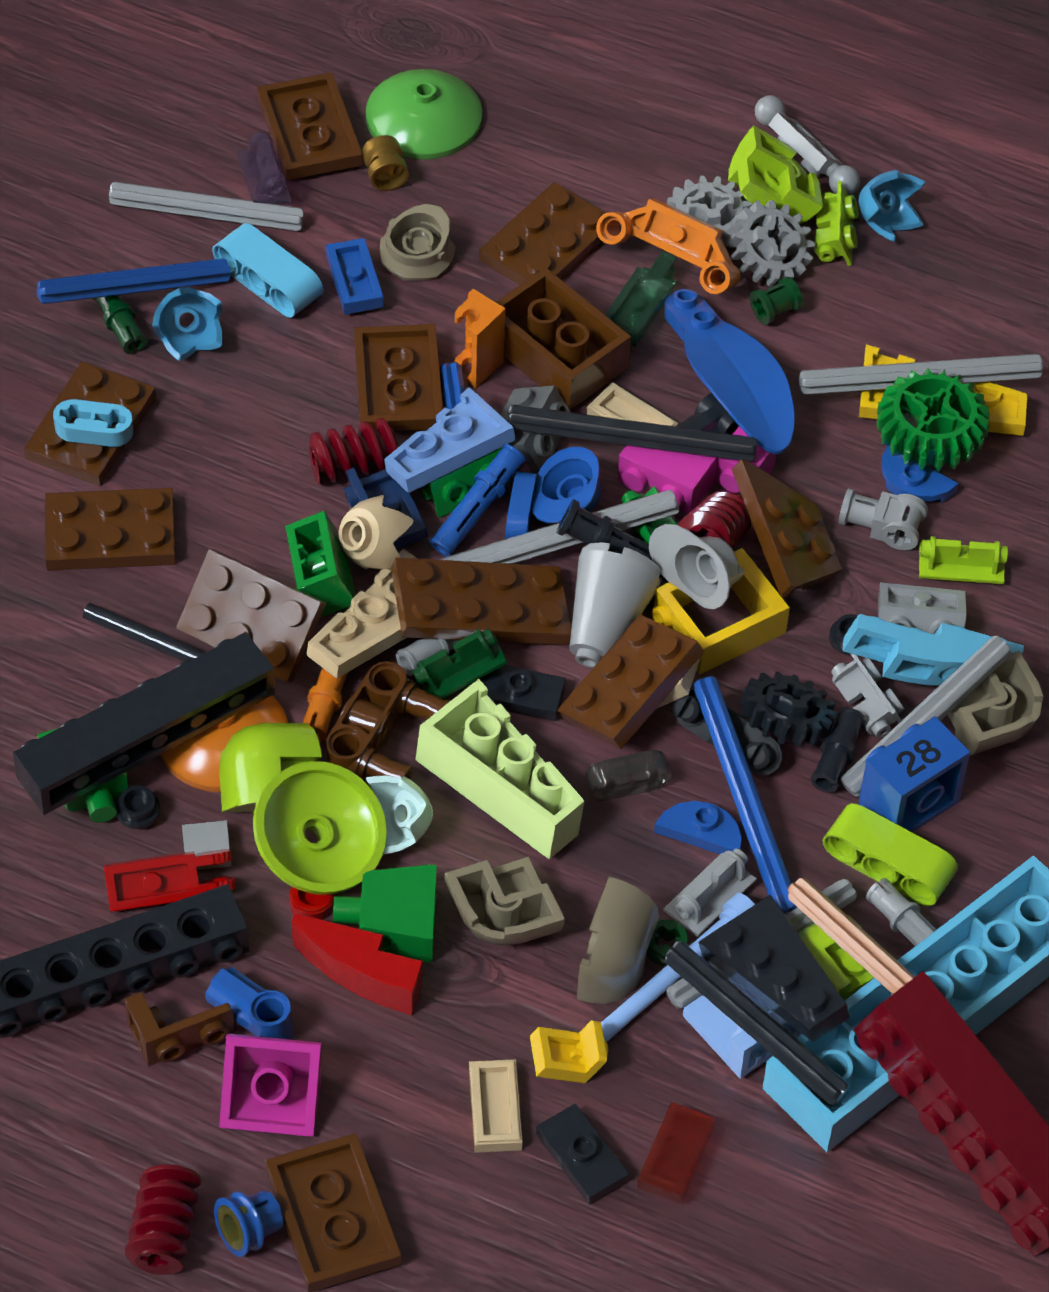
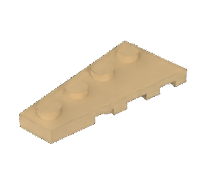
M405 549L399 552L401 558H416ZM382 569L375 576L374 584L366 592L360 591L351 600L350 608L344 613H337L308 642L307 656L335 678L341 677L407 638L402 637L391 569Z

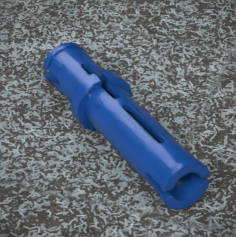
M504 444L486 470H480L474 477L475 484L457 507H455L433 538L431 537L429 540V544L438 553L445 557L453 555L455 549L472 527L475 526L495 498L500 499L506 492L504 486L521 464L526 461L524 455L515 447Z

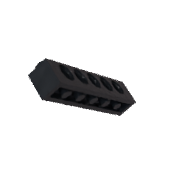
M226 884L0 960V1038L13 1036L21 1029L41 1022L50 1023L57 1021L65 1014L85 1007L94 1008L108 1002L109 999L129 992L145 991L152 987L153 984L173 977L182 978L189 976L197 969L217 962L227 963L233 961L241 954L249 952L247 926L229 885ZM194 934H202V935H205V936H203V937H201V938H191V937H189V936L194 935ZM149 949H160V950H161V951L156 952V953H147V952H146V951L149 950ZM109 963L117 964L115 967L112 968L102 967L103 965ZM64 978H71V979H73L72 981H70V982H68V983H59V982H58L59 980L64 979ZM19 993L29 994L28 996L23 998L13 997Z

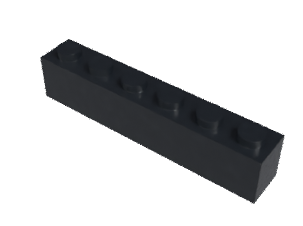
M247 632L233 639H225L206 653L194 659H186L175 669L157 678H151L142 682L138 688L119 698L105 701L99 708L78 719L74 718L66 721L59 729L39 739H32L26 742L20 749L13 752L17 779L42 814L46 815L274 695V667Z

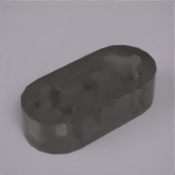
M651 750L597 762L587 770L585 776L592 797L596 800L606 801L660 789L671 780L672 772L666 755L662 751Z

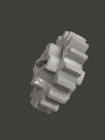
M700 176L699 183L697 184L687 179L684 183V189L675 187L673 189V197H668L667 199L668 205L723 230L721 240L730 249L733 247L727 244V240L733 233L729 230V227L745 207L750 208L752 206V203L746 201L740 191L735 192V182L732 181L726 186L722 185L721 177L716 176L713 182H707L705 176Z
M770 200L764 207L759 201H756L750 208L745 207L729 227L733 235L727 240V244L737 248L731 255L732 260L741 259L744 263L740 268L741 273L747 272L750 269L754 272L753 281L757 282L761 277H765L768 287H772L778 280L787 276L797 279L813 259L808 252L815 244L813 241L805 239V236L811 229L810 227H800L798 223L802 216L797 214L791 217L788 214L789 205L787 204L781 210H778L774 200ZM759 223V226L754 230H750L751 225ZM788 256L792 257L790 262L783 264V260Z

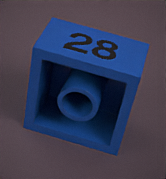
M936 716L922 725L914 724L902 734L900 739L887 747L881 745L868 755L865 761L866 765L858 805L877 813L910 832H914L960 801L970 751Z

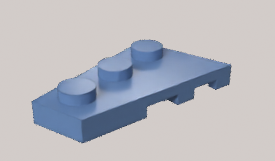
M469 387L460 394L461 402L452 410L444 408L435 416L436 423L427 431H417L384 459L386 471L404 490L410 493L501 448L504 444L515 441L513 426Z

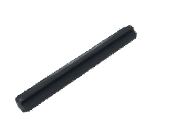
M678 941L668 949L665 954V962L828 1104L836 1105L844 1098L849 1087L847 1081L686 943Z

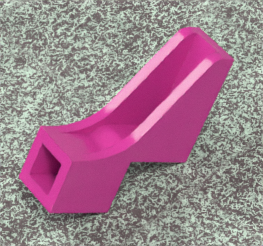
M740 426L733 433L735 435L748 436ZM757 444L755 459L750 463L770 474L775 467L776 454L767 452ZM627 446L619 454L618 482L631 490L646 494L653 486H656L659 492L673 490L678 502L679 511L687 515L700 503L714 482L730 492L741 495L732 472V468L739 462L738 460Z

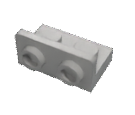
M880 582L878 618L905 627L918 628L930 634H935L942 623L965 628L966 593L962 590Z

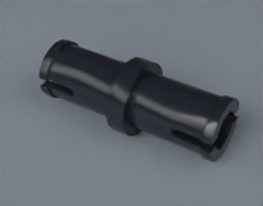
M843 708L839 711L830 736L825 737L820 746L822 755L815 772L810 778L812 785L816 789L826 793H832L838 789L839 781L846 765L850 764L856 755L855 743L866 723L865 717L860 711L853 708Z

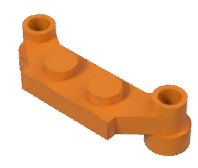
M649 199L645 207L626 213H605L597 222L596 231L598 237L606 244H620L628 238L636 236L701 267L700 283L708 293H725L740 281V271L733 265L721 240L724 231L658 199ZM722 272L725 274V281L722 279Z

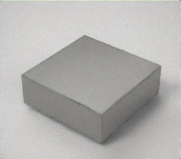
M227 820L182 825L184 852L194 851L195 854L206 851L230 849ZM231 861L221 865L199 866L197 870L231 867Z

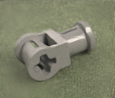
M848 488L842 503L838 524L846 525L849 522L871 528L870 538L884 541L887 545L897 550H911L918 544L919 533L917 530L920 522L924 521L927 516L928 506L922 499L911 494L895 495L882 491L880 500L855 494L854 489ZM909 506V507H910V510H909V513L907 514V513H905V509H906V507ZM901 530L905 532L902 538L899 537Z

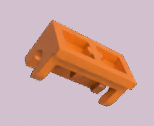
M472 289L468 293V299L455 311V323L462 322L466 316L465 349L455 358L454 362L459 363L462 367L467 363H472L467 384L476 389L504 362L506 308Z

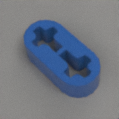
M520 471L515 473L507 515L505 539L528 533L530 530L533 513L532 502L537 481V474Z

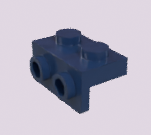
M354 468L346 471L350 486L343 488L350 508L363 500L384 495L382 506L397 510L414 520L407 531L394 541L393 544L396 550L428 537L427 528L410 493L404 490L387 473L386 469L359 479Z

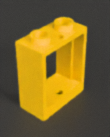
M743 548L734 551L738 564L744 570V574L740 580L732 585L731 589L752 615L706 638L682 608L694 600L670 582L656 588L654 608L652 609L653 620L698 641L704 650V653L699 658L700 661L696 670L699 675L786 633L790 607Z

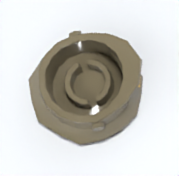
M426 203L406 210L395 219L392 218L389 221L386 234L380 240L382 267L403 281L436 280L444 274L453 262L456 246L449 237L450 219L443 208Z

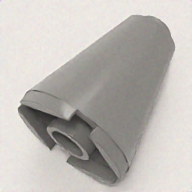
M590 543L582 548L578 561L569 649L575 655V660L585 667L594 668L636 618L642 615L654 597L656 588L661 585L662 577L659 578L661 570L658 565L648 557L632 549L624 547L622 554L608 551L609 543Z

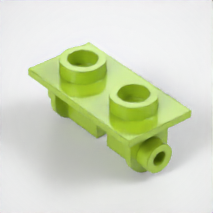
M838 181L837 193L827 192L822 194L823 207L816 217V224L819 229H816L815 253L824 262H830L835 257L843 256L847 265L852 266V249L857 248V235L853 226V219L858 218V206L854 195L849 196L842 181Z
M931 536L930 540H922L919 543V578L1004 584V563L1007 562L1008 546H1000L999 541H994V543L970 541L969 545H961L959 540L936 539L935 536Z

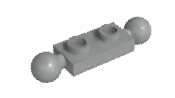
M773 95L762 97L755 106V116L758 122L764 126L771 127L779 135L777 139L797 151L804 158L801 165L806 170L815 173L817 177H820L821 174L827 175L829 177V186L834 193H837L838 181H842L848 195H853L860 186V175L857 170L851 166L844 165L797 120L786 116L785 105L780 98Z

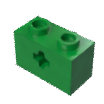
M321 511L286 525L297 589L327 602L320 618L350 607L351 600L356 595L348 556L341 547L339 531L326 512Z

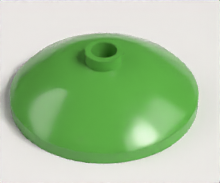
M415 69L396 74L380 83L374 89L366 105V123L373 138L380 135L395 137L399 141L403 157L424 160L437 159L457 153L474 140L482 123V106L475 91L458 77L438 70Z

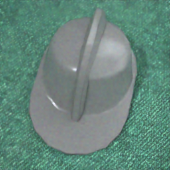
M664 524L656 528L650 536L649 552L651 560L660 568V574L704 608L716 609L723 606L729 597L730 588L744 574L743 568L737 562L734 551L721 538L711 536L699 538L689 530L676 524Z

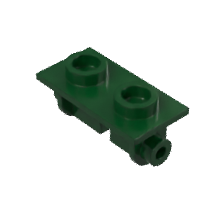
M479 628L475 630V633L454 643L453 646L457 653L449 656L446 649H443L425 660L418 661L419 666L412 671L418 683L423 686L424 691L442 699L507 664L508 662L496 635L492 633L490 628L483 632Z

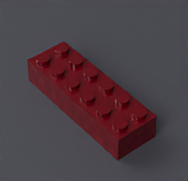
M922 971L883 1001L853 1031L858 1036V1043L864 1053L870 1058L876 1059L887 1072L892 1088L899 1095L907 1097L919 1112L918 1117L924 1128L931 1134L937 1135L947 1147L953 1164L960 1171L968 1173L980 1188L979 1193L985 1204L992 1210L1000 1213L1010 1226V1232L1014 1240L1022 1248L1029 1250L1035 1257L1049 1248V1125L926 973Z

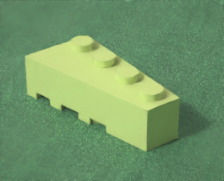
M478 679L420 725L416 761L546 858L550 859L578 836L584 800L551 762H545L536 752V744L527 734L522 736L510 722L511 715L501 704H494L487 695V687Z

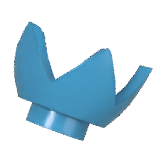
M898 170L888 171L876 176L867 183L859 195V208L863 218L875 232L895 242L896 235L892 231L909 230L923 226L921 218L908 202V199L922 188L926 182L915 176L899 173Z
M190 287L178 288L167 294L157 307L152 323L154 333L162 339L168 352L178 361L189 358L196 350L217 349L222 346V329L219 322L222 313V303L210 293ZM185 312L193 314V322L188 326H183L179 323L180 316Z

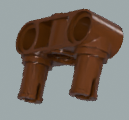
M389 661L377 663L368 671L356 692L348 699L338 721L329 733L326 741L327 762L350 770L363 781H366L367 777L384 775L400 778L404 776L411 779V766L396 762L378 752L386 745L401 715L410 714L427 720L450 701L419 689L418 684L406 677V672L400 665Z

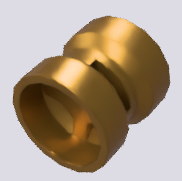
M380 135L365 143L362 148L365 165L369 168L368 175L372 186L381 191H391L402 186L407 181L409 172L405 160L402 159L403 153L399 141L393 136Z

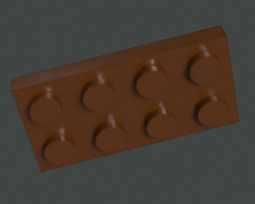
M395 557L391 571L402 637L462 640L475 633V630L479 628L482 632L490 628L492 633L496 635L498 642L568 645L570 642L571 624L559 566Z

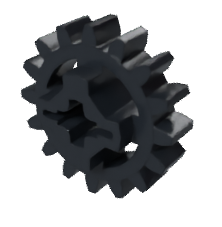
M775 672L773 678L765 673H760L758 680L750 678L740 701V706L743 707L741 715L751 718L749 722L751 728L760 727L763 730L762 736L765 738L773 734L778 737L780 744L793 742L797 747H801L803 740H806L813 746L817 744L818 739L824 740L829 732H831L837 713L833 711L835 702L825 700L827 692L825 690L817 691L813 688L814 682L808 681L803 684L799 682L797 675L783 676L780 672Z

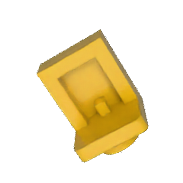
M591 1020L579 1033L538 1027L530 1035L536 1077L586 1083L607 1061L608 1044L604 1040L602 1024L599 1021Z

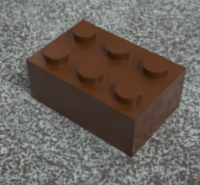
M546 267L496 301V303L506 308L504 357L540 387L555 385L570 410L629 369L631 336Z

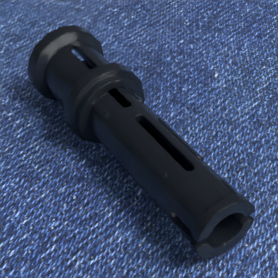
M575 499L570 502L558 525L557 534L561 536L568 534L586 544L609 543L608 551L622 554L624 547L651 560L648 543L614 527L615 522L612 521V518L608 516L601 518L581 508L580 502ZM661 574L659 575V578L662 577V581L669 583Z

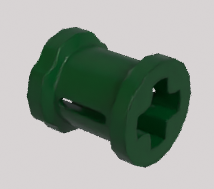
M787 276L779 280L777 285L767 290L757 289L751 292L750 305L759 322L768 325L774 321L776 316L789 310L794 312L802 308L803 296L797 283Z

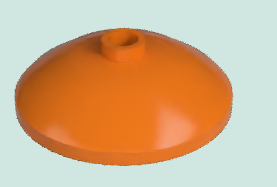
M270 696L160 754V757L167 769L182 782L200 790L221 792L219 778L220 754L225 749L232 735L245 726L260 723H288V719L280 703L274 696Z

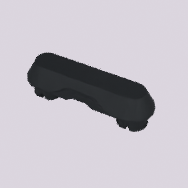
M690 690L688 695L674 701V715L683 727L714 746L695 691ZM727 707L750 771L758 775H769L775 772L782 761L780 745L772 737L765 738L762 736L763 731L759 728H751L749 720Z

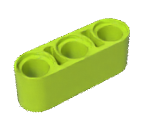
M858 804L847 805L823 838V846L835 859L879 883L881 879H888L903 896L923 906L934 905L958 871L956 860L948 852Z

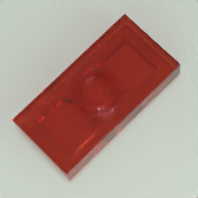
M671 1102L638 1177L637 1188L682 1204L715 1126L716 1118Z

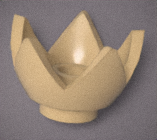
M384 495L359 502L347 512L339 527V541L343 551L352 562L366 570L368 568L391 569L395 557H400L393 543L414 522L409 516L382 506Z

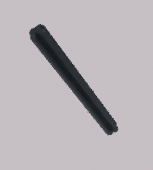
M512 405L507 422L517 431L738 461L741 459L749 462L754 461L757 449V439L749 436L521 405Z

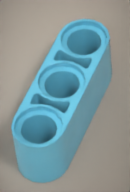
M249 223L242 224L213 246L212 251L215 259L224 258L227 260L231 269L230 275L286 317L292 318L323 294L324 289L321 280L311 268Z

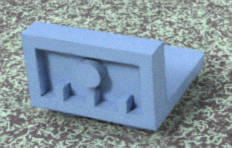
M727 978L795 1038L801 1035L798 1030L732 978ZM703 995L684 1007L683 1017L740 1079L773 1057L772 1054Z

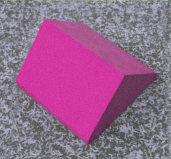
M227 1034L219 1128L314 1137L323 1077L322 1043Z

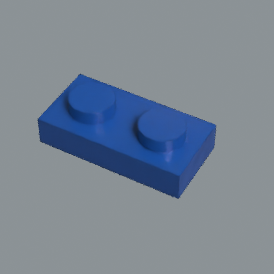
M365 238L325 245L326 258L344 315L383 308V294Z

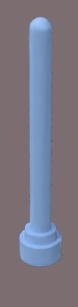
M736 893L723 904V911L719 914L720 920L689 947L704 958L698 941L755 904L744 894ZM670 966L664 967L601 1022L604 1040L606 1042L609 1041L662 995L669 986L677 982L681 976Z

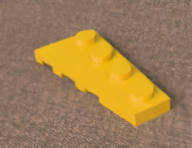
M866 344L863 366L912 363L916 359L900 354L897 359L879 354L880 348ZM991 382L974 383L976 393L984 394L985 406L989 407V432L1023 436L1026 426L1027 393ZM886 389L861 391L859 417L877 419L878 403L881 402Z

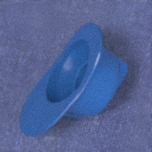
M569 447L558 451L546 460L539 470L532 502V512L538 520L546 523L560 522L573 499L579 501L580 507L589 512L595 508L600 500L602 487L599 478V460L591 450L584 447Z

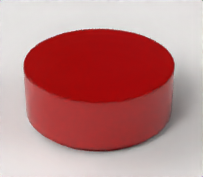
M291 887L289 892L290 909L293 914L296 913L324 920L333 912L335 894H312Z

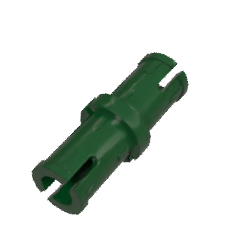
M121 295L94 298L104 314L103 320L107 329L114 331L122 345L123 351L128 355L135 354V350L131 345L133 341L137 350L141 352L146 347L148 340L135 321L136 315L132 306L125 303Z

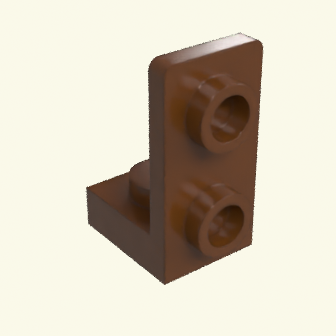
M142 992L124 999L127 1023L148 1067L159 1062L167 1063L181 1057L184 1052L202 1045H215L223 1041L227 1034L234 1032L233 1010L229 1003L222 1004L165 1027L158 1007L153 1006L149 1008Z

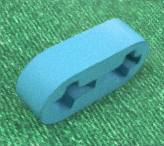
M72 399L61 402L53 411L56 434L61 439L69 442L113 447L126 444L133 436L132 414L126 407L118 404ZM72 418H76L74 423H69ZM118 422L116 428H110L113 423Z

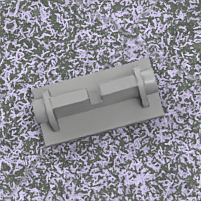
M850 653L854 660L849 664L839 663L831 671L833 674L832 682L838 687L849 705H852L863 696L865 697V700L853 709L860 711L864 715V720H866L864 726L868 734L882 738L890 732L891 724L896 721L898 723L902 721L898 714L905 710V708L890 688L885 692L880 690L876 682L883 677L871 660L864 658L860 661L857 655Z
M737 848L733 851L722 852L664 907L663 911L695 936L699 937L719 917V914L723 911L722 906L736 893L743 894L756 882L757 878L745 870V864L748 862L747 856Z

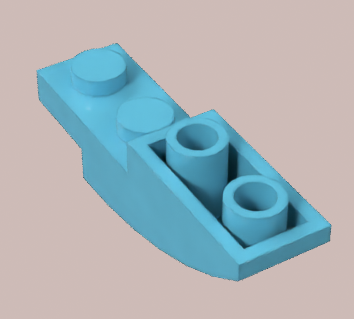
M859 614L844 636L843 652L883 662L882 677L909 683L940 686L992 636L942 623L935 634H930L918 628H909L884 621L878 617ZM1006 641L1011 653L1020 651L1023 654L1024 645Z

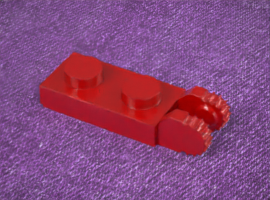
M221 849L198 854L191 851L104 864L110 911L172 903L226 884L229 885L231 890L235 889L236 881L234 877L220 876L199 882L197 867L221 865L232 861L231 850Z

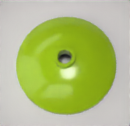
M311 761L290 766L277 774L266 785L255 806L253 832L261 857L277 877L298 890L320 895L336 894L349 890L362 882L365 872L376 868L383 855L387 829L381 804L372 789L359 776L339 765ZM305 831L315 833L317 843L308 841Z

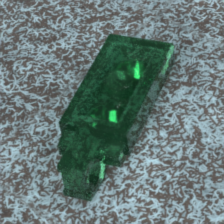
M662 251L650 269L644 266L642 268L637 267L605 313L606 317L631 336L630 345L634 347L637 346L664 306L667 296L673 293L676 280L672 277L676 272V269H674L676 256Z

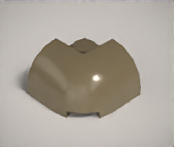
M1016 651L1011 653L997 669L947 715L956 729L955 737L970 751V755H974L1014 742L1028 734L1040 716L1043 694L1039 682L1021 652Z
M529 857L491 868L488 860L445 873L447 888L463 922L480 940L496 946L517 945L562 931L565 918L548 883H541Z
M609 876L589 929L592 932L587 950L589 960L582 959L580 963L577 999L584 1002L606 1004L620 1001L636 990L643 979L646 952L660 917L657 905L646 893L636 886Z

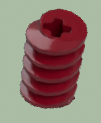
M379 418L374 423V430L367 421L360 422L358 434L351 425L343 427L341 437L335 428L328 429L325 441L319 432L311 433L309 457L315 480L320 485L322 472H326L331 482H336L337 469L342 468L346 477V471L352 469L354 465L359 466L363 475H368L370 462L374 461L379 471L385 470L384 459L399 446L393 428H390L384 418Z
M717 491L697 505L695 509L680 521L678 526L689 530L699 538L708 536L721 538L730 547H733L750 530L752 521L744 500L740 495L730 491Z
M163 1164L152 1166L144 1170L140 1175V1189L136 1193V1207L132 1212L133 1223L129 1228V1241L125 1246V1257L138 1269L150 1274L169 1275L181 1272L184 1268L181 1261L177 1259L184 1257L188 1252V1247L183 1241L191 1237V1228L186 1223L194 1220L195 1213L190 1206L197 1203L198 1193L193 1189L198 1188L202 1181L201 1176L196 1171L183 1166Z

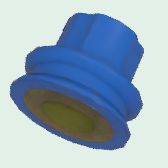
M263 1190L247 1197L242 1192L237 1191L233 1192L229 1198H218L215 1202L214 1217L219 1235L225 1246L237 1257L246 1256L249 1250H260L264 1243V1237L280 1231L283 1227L280 1205L271 1192Z

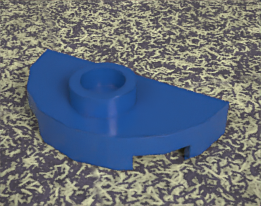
M890 446L886 447L882 455L881 469L886 481L885 486L892 494H911L923 501L939 500V502H944L957 493L959 483L928 466H925L921 471L918 462L912 461L905 465L903 455L892 456Z
M701 801L678 803L664 811L654 826V833L717 854L728 850L733 851L736 848L740 849L742 837L737 822L727 811L712 803Z

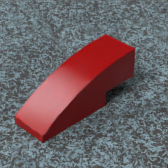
M294 913L292 918L293 946L311 964L330 979L360 997L408 1015L413 1014L422 987V961L383 952L382 934Z

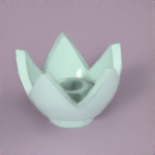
M387 775L367 777L366 781L378 798L385 815L387 836L383 854L401 851L416 843L428 830L433 818V809L425 792L417 784L404 776L402 778Z

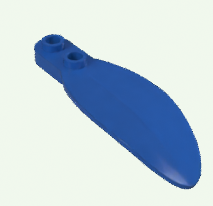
M680 289L667 296L665 299L664 317L684 341L686 356L695 373L740 428L749 437L757 439V444L761 448L773 454L784 452L792 441L795 413L790 387L780 364L755 338L741 329L722 321L704 298L695 291Z

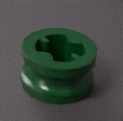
M673 920L658 921L646 953L655 964L667 966L665 954L670 946L667 944L659 946V938H663L666 942L674 939L675 943L681 941L687 944L688 939L685 928Z

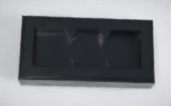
M504 665L481 677L480 681L487 687V695L494 704H501L506 711L556 721L557 709L561 704L566 678Z
M576 1104L569 1106L536 1126L538 1138L589 1205L628 1182L629 1173Z

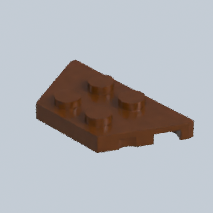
M741 459L732 468V472L780 596L787 597L797 588L801 587L803 590L813 587L816 583L822 584L832 580L842 568L835 553V546L829 538L822 520V514L817 505L749 461Z

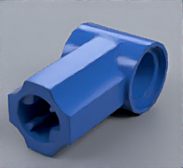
M233 967L228 969L222 968L212 978L211 984L205 992V998L209 1004L217 1007L229 1003L233 1010L234 1021L250 1031L252 1036L292 1040L294 1026L291 1004L283 993L276 990L266 991ZM268 1019H278L274 1022H265Z

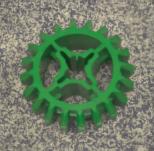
M927 368L923 375H919L911 370L907 379L898 376L893 386H887L881 402L878 403L876 426L878 428L877 432L881 433L882 445L890 446L892 456L903 455L905 465L912 461L918 462L921 471L926 465H934L939 472L943 464H947L955 470L960 461L969 463L973 454L979 453L983 447L985 437L988 436L990 413L989 407L985 406L984 394L976 393L974 383L962 384L961 374L954 378L948 377L945 369L939 375L932 374L930 369Z

